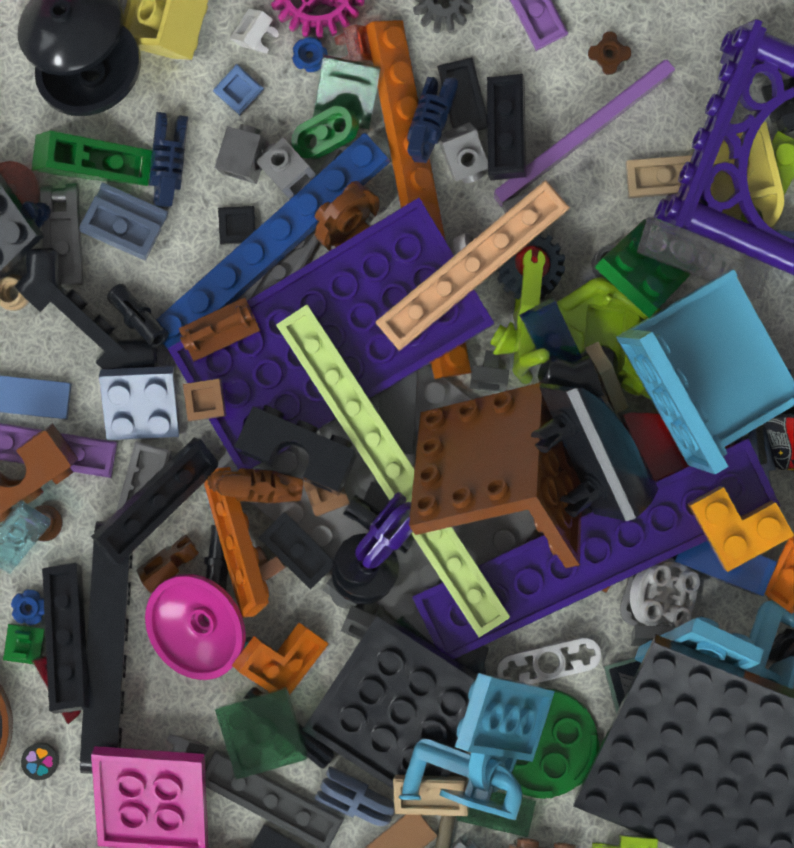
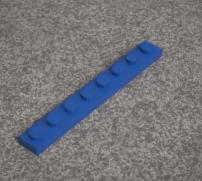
M363 133L156 319L169 333L168 338L163 343L167 349L181 341L180 337L182 335L178 328L234 303L309 236L318 224V221L315 219V213L321 205L326 202L332 203L353 181H359L364 186L391 162L366 133Z

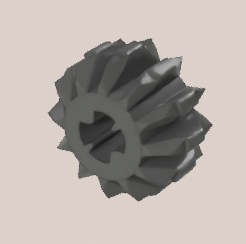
M415 0L419 4L413 7L415 15L425 14L421 19L423 27L428 26L432 20L435 21L434 33L440 32L441 23H446L449 33L454 32L453 20L459 25L464 26L467 23V19L463 13L469 14L473 12V5L466 2L469 0L449 1V7L443 9L441 4H434L437 3V0Z

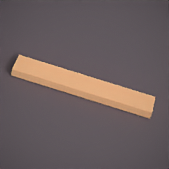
M545 180L375 322L376 325L400 352L569 211L570 207Z

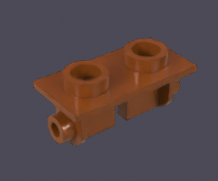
M245 297L178 328L182 335L180 337L184 348L189 351L193 362L260 331Z

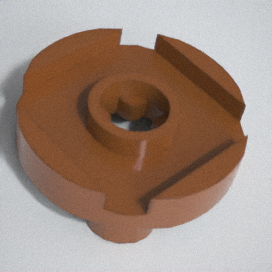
M359 181L351 182L332 203L326 202L316 211L315 219L318 221L315 229L316 239L327 250L331 251V246L337 247L369 228V225L365 221L370 213L376 217L379 211V198Z

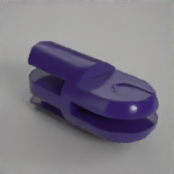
M397 492L370 524V531L355 550L357 560H363L362 564L366 568L372 569L383 563L392 551L398 550L413 532L409 527L411 502H406V497L401 492Z

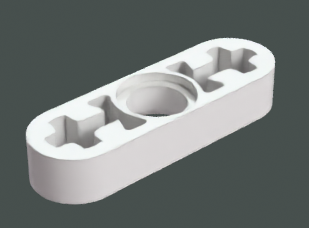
M581 637L514 653L503 657L499 661L497 676L512 680L510 676H503V670L508 669V662L514 661L516 666L528 665L525 657L531 655L533 656L532 667L537 677L529 678L530 671H525L518 674L519 680L517 682L535 684L577 674L595 668L600 662L601 650L592 639ZM585 644L587 649L594 650V655L589 657L588 664H583L581 659L571 660L569 662L573 668L565 670L566 661L560 651L561 648L568 647V655L579 652V645ZM545 652L555 653L559 659V666L552 673H544L538 666V659Z

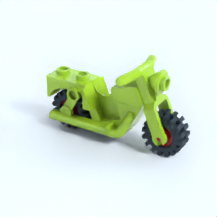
M540 234L496 271L499 272L497 277L499 284L502 282L505 284L503 289L507 293L510 290L515 293L513 296L515 298L513 313L515 325L512 322L508 324L507 328L501 324L499 325L490 341V344L495 346L492 354L502 355L514 352L512 371L522 384H529L533 379V375L529 370L530 367L547 362L551 355L572 362L586 351V347L599 342L600 346L607 347L614 352L613 368L619 383H621V387L633 395L640 396L641 394L651 400L616 336L648 317L609 280L602 277L593 278L538 316L540 299H543L546 294L549 295L555 289L565 272V266H563L565 255H560L561 246L559 243L553 245L551 243L553 237L547 235L546 238H543Z

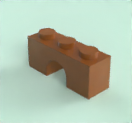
M53 423L28 439L16 450L26 466L24 478L10 479L0 471V523L15 512L12 506L21 500L27 505L43 494L44 491L41 487L52 480L56 485L73 473L70 467L78 458Z

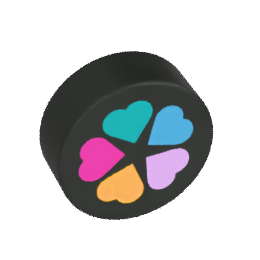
M35 743L29 746L21 757L23 772L33 780L49 778L56 772L59 765L57 751L47 743Z

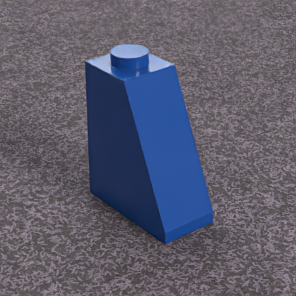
M708 541L672 558L675 562L759 596H764L777 561L758 555L727 572L723 569Z

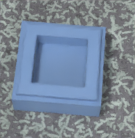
M236 64L213 89V92L240 116L260 95L264 88Z

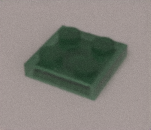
M287 687L218 706L215 709L236 780L304 761L308 758Z

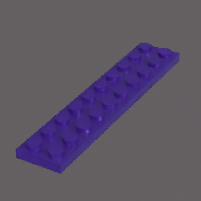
M749 439L726 448L727 455L723 458L729 467L717 474L688 466L656 481L658 490L654 500L635 519L622 521L595 515L593 511L581 516L579 566L565 568L559 557L551 553L548 540L544 534L477 565L510 615L508 620L480 638L443 582L413 595L412 598L435 647L452 659L458 658L708 541L687 503L718 486L725 488L740 517L771 500L780 507L781 505Z

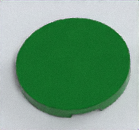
M546 688L555 692L533 762L517 759L512 774L521 785L522 793L534 798H553L573 790L578 785L580 786L599 749L597 729L588 710L573 696L552 688Z

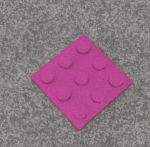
M94 747L91 760L98 846L114 848H208L204 754Z

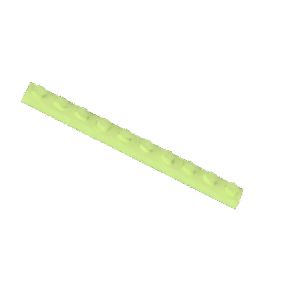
M305 305L276 324V326L389 500L397 492H401L406 497V502H411L414 467L309 305ZM453 527L418 535L412 532L418 545L479 638L510 618L509 613Z

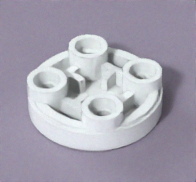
M671 558L637 573L630 590V604L635 618L646 626L670 625L672 629L690 621L691 613L696 603L697 589L700 586L699 576L687 566L675 562Z

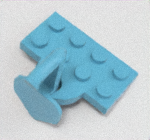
M773 600L766 601L759 607L749 637L738 633L730 634L719 629L717 622L704 617L694 618L661 635L664 638L793 689V656L772 664L769 669L765 668L780 622L794 628V613H789ZM652 640L639 646L634 660L642 663Z
M478 673L477 679L469 689V704L465 717L458 724V739L455 745L456 748L471 752V754L430 739L420 740L414 747L405 775L402 795L399 796V799L421 800L419 788L428 762L469 778L465 792L441 789L440 796L477 810L516 820L523 793L521 785L512 774L517 759L533 762L555 691ZM499 789L507 791L503 805L491 801V793Z

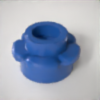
M308 37L300 39L293 47L294 56L292 59L298 69H306L309 73L316 72L321 68V64L327 61V49L322 46V42L318 38ZM307 52H312L313 57L308 58L306 56Z
M25 590L22 594H16L11 602L13 618L20 624L27 623L29 626L38 624L44 614V598H41L39 592L35 590ZM27 604L32 606L31 611L25 609Z

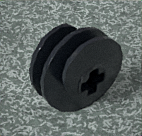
M366 533L352 535L343 541L334 556L331 580L335 590L344 599L356 604H371L384 598L394 586L399 572V563L394 550L379 566L372 569L368 568L366 571L362 569L364 567L362 564L363 560H357L355 550L366 536Z

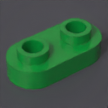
M333 106L296 127L291 138L292 148L301 158L317 160L351 142L356 137L359 130L358 117L351 109ZM345 121V129L341 132V123ZM316 136L317 142L316 145L312 148L310 146V141L313 137Z

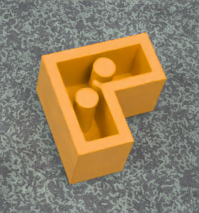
M718 486L687 503L723 569L727 572L794 536L777 503L772 500L740 517L725 488L722 486Z

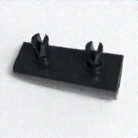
M540 383L539 388L553 419L538 430L533 431L531 437L541 439L535 446L543 453H547L552 447L563 441L581 483L560 498L561 502L570 503L564 510L570 516L576 517L590 505L595 515L622 521L637 518L652 503L657 494L658 487L627 429L599 398L584 388Z

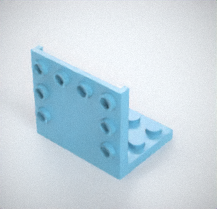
M734 269L725 272L652 315L650 318L616 336L687 464L712 474H717L729 467L723 458L727 455L725 446L794 406V380L738 281V275Z

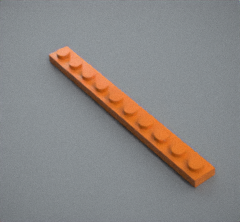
M403 20L373 21L366 25L400 205L402 208L415 199L420 198L446 241L430 158L427 163L414 162L407 151L409 145L407 136L419 101ZM466 342L431 363L434 379L471 373Z

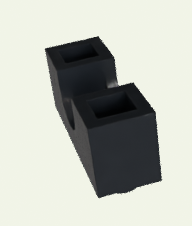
M264 405L262 410L253 406L234 446L237 452L272 467L277 454L282 449L289 446L301 447L309 455L308 466L303 475L305 482L339 496L357 457L356 451L351 449L352 443L333 434L330 439L316 434L318 431L317 427L302 420H298L296 425L283 419L284 413L270 406Z

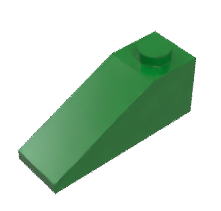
M50 130L35 136L31 171L63 177L148 186L152 150Z

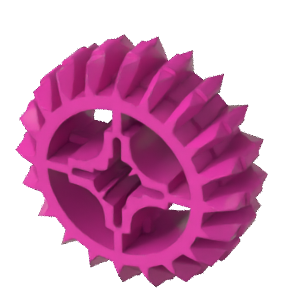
M274 0L271 6L273 10H282L278 15L281 23L292 18L289 24L290 31H296L300 24H302L303 37L307 38L310 35L311 28H316L317 38L322 39L324 35L322 28L329 27L332 36L337 35L335 25L337 22L344 29H348L350 23L346 18V14L357 19L359 11L352 5L363 6L365 0H301V5L298 9L290 0ZM319 5L336 8L325 15H308L309 12L311 13Z

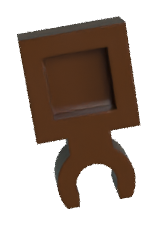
M187 535L177 540L171 549L167 551L164 548L136 570L142 584L150 594L161 583L175 576L179 572L178 567L191 561L199 554L195 544Z

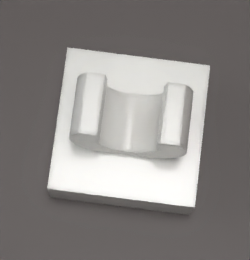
M249 8L230 39L241 47L267 53L269 49L262 45V36L264 33H267L277 38L279 33L274 27L269 26L273 21L270 16L263 11Z

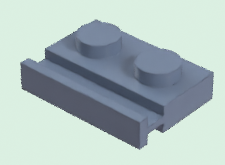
M102 182L100 190L94 197L79 229L80 232L146 261L168 217V211Z

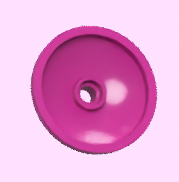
M181 574L167 579L151 594L145 612L147 634L158 656L170 668L183 676L197 680L218 678L233 668L232 664L245 647V624L237 604L220 585L203 576ZM204 615L209 619V622L205 620Z

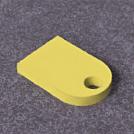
M763 122L750 149L747 181L755 209L762 214L763 221L773 229L783 213L784 191L767 123ZM743 132L737 134L739 138H741ZM724 139L713 165L724 162L734 164L735 160L729 159L730 152ZM724 171L716 173L711 184V195L715 200L724 202L735 192L731 176ZM738 203L722 211V213L741 220L742 211Z

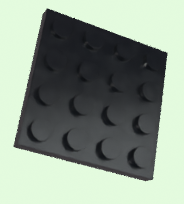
M379 611L302 730L394 789L393 779L395 775H406L414 747L420 740L430 739L465 752L455 747L458 739L457 727L461 719L465 717L469 704V689L478 675ZM427 762L423 775L448 777L452 771Z

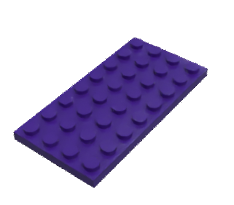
M420 198L415 199L249 299L247 302L260 328L259 332L193 362L189 351L184 348L181 341L168 348L187 383L213 379L222 380L227 416L211 418L209 421L238 470L240 468L254 469L263 464L238 453L234 447L253 406L261 410L264 405L270 406L284 413V420L295 425L298 420H302L317 427L318 430L337 419L276 326V324L305 305H309L369 399L495 325L475 290L470 292L400 352L376 325L375 322L454 257ZM286 447V448L282 449L279 453L283 452L284 450L288 449L289 447Z

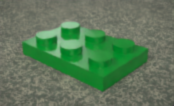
M645 219L595 266L607 280L648 318L697 269L685 252L675 248L664 237L658 227L650 224Z

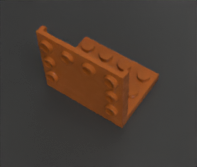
M540 383L420 412L409 527L415 535L529 510L534 518L537 531L539 533L543 532L547 538L551 553L559 557L565 568L580 565L581 512L576 517L570 516L564 510L570 503L560 501L564 494L569 493L581 484L563 441H560L547 453H543L535 446L541 439L531 437L533 431L538 430L553 419L539 388Z

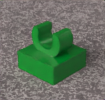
M8 624L3 660L33 664L31 660L42 657L45 628Z

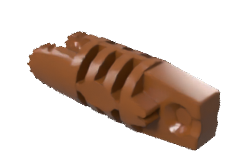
M240 468L237 472H222L219 470L218 472L211 473L207 479V485L214 492L217 491L220 495L235 497L237 501L281 503L300 501L302 496L303 479L273 470Z

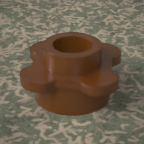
M606 32L596 46L589 48L588 57L602 67L604 74L613 75L617 71V66L622 61L630 59L631 49L628 46H623L617 40V35L614 32ZM608 50L613 52V55L610 57L606 55Z

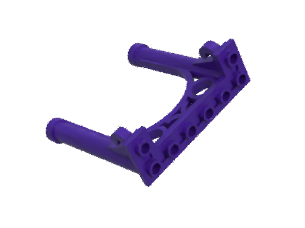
M755 19L733 29L732 32L728 31L722 40L720 51L723 52L719 63L723 64L718 76V80L722 82L717 94L714 93L706 105L705 114L708 117L704 127L699 128L693 138L692 148L695 150L691 161H687L679 174L678 182L681 183L679 191L676 194L668 195L666 199L663 198L659 202L654 214V218L657 219L655 226L661 231L686 230L794 276V240L776 232L763 221L753 205L747 181L749 153L759 128L778 106L794 97V87L784 91L783 79L780 74L782 72L794 78V45L767 33L766 28L761 26L763 22ZM757 73L765 74L771 81L772 98L764 103L755 102L749 92L753 77ZM738 101L747 110L757 111L754 116L751 114L746 115L738 124L730 123ZM743 132L741 138H739L737 134ZM724 139L729 148V159L735 160L734 164L724 162L713 165ZM719 171H724L731 176L735 192L724 202L715 200L710 190L714 177ZM738 203L748 223L722 213V211Z

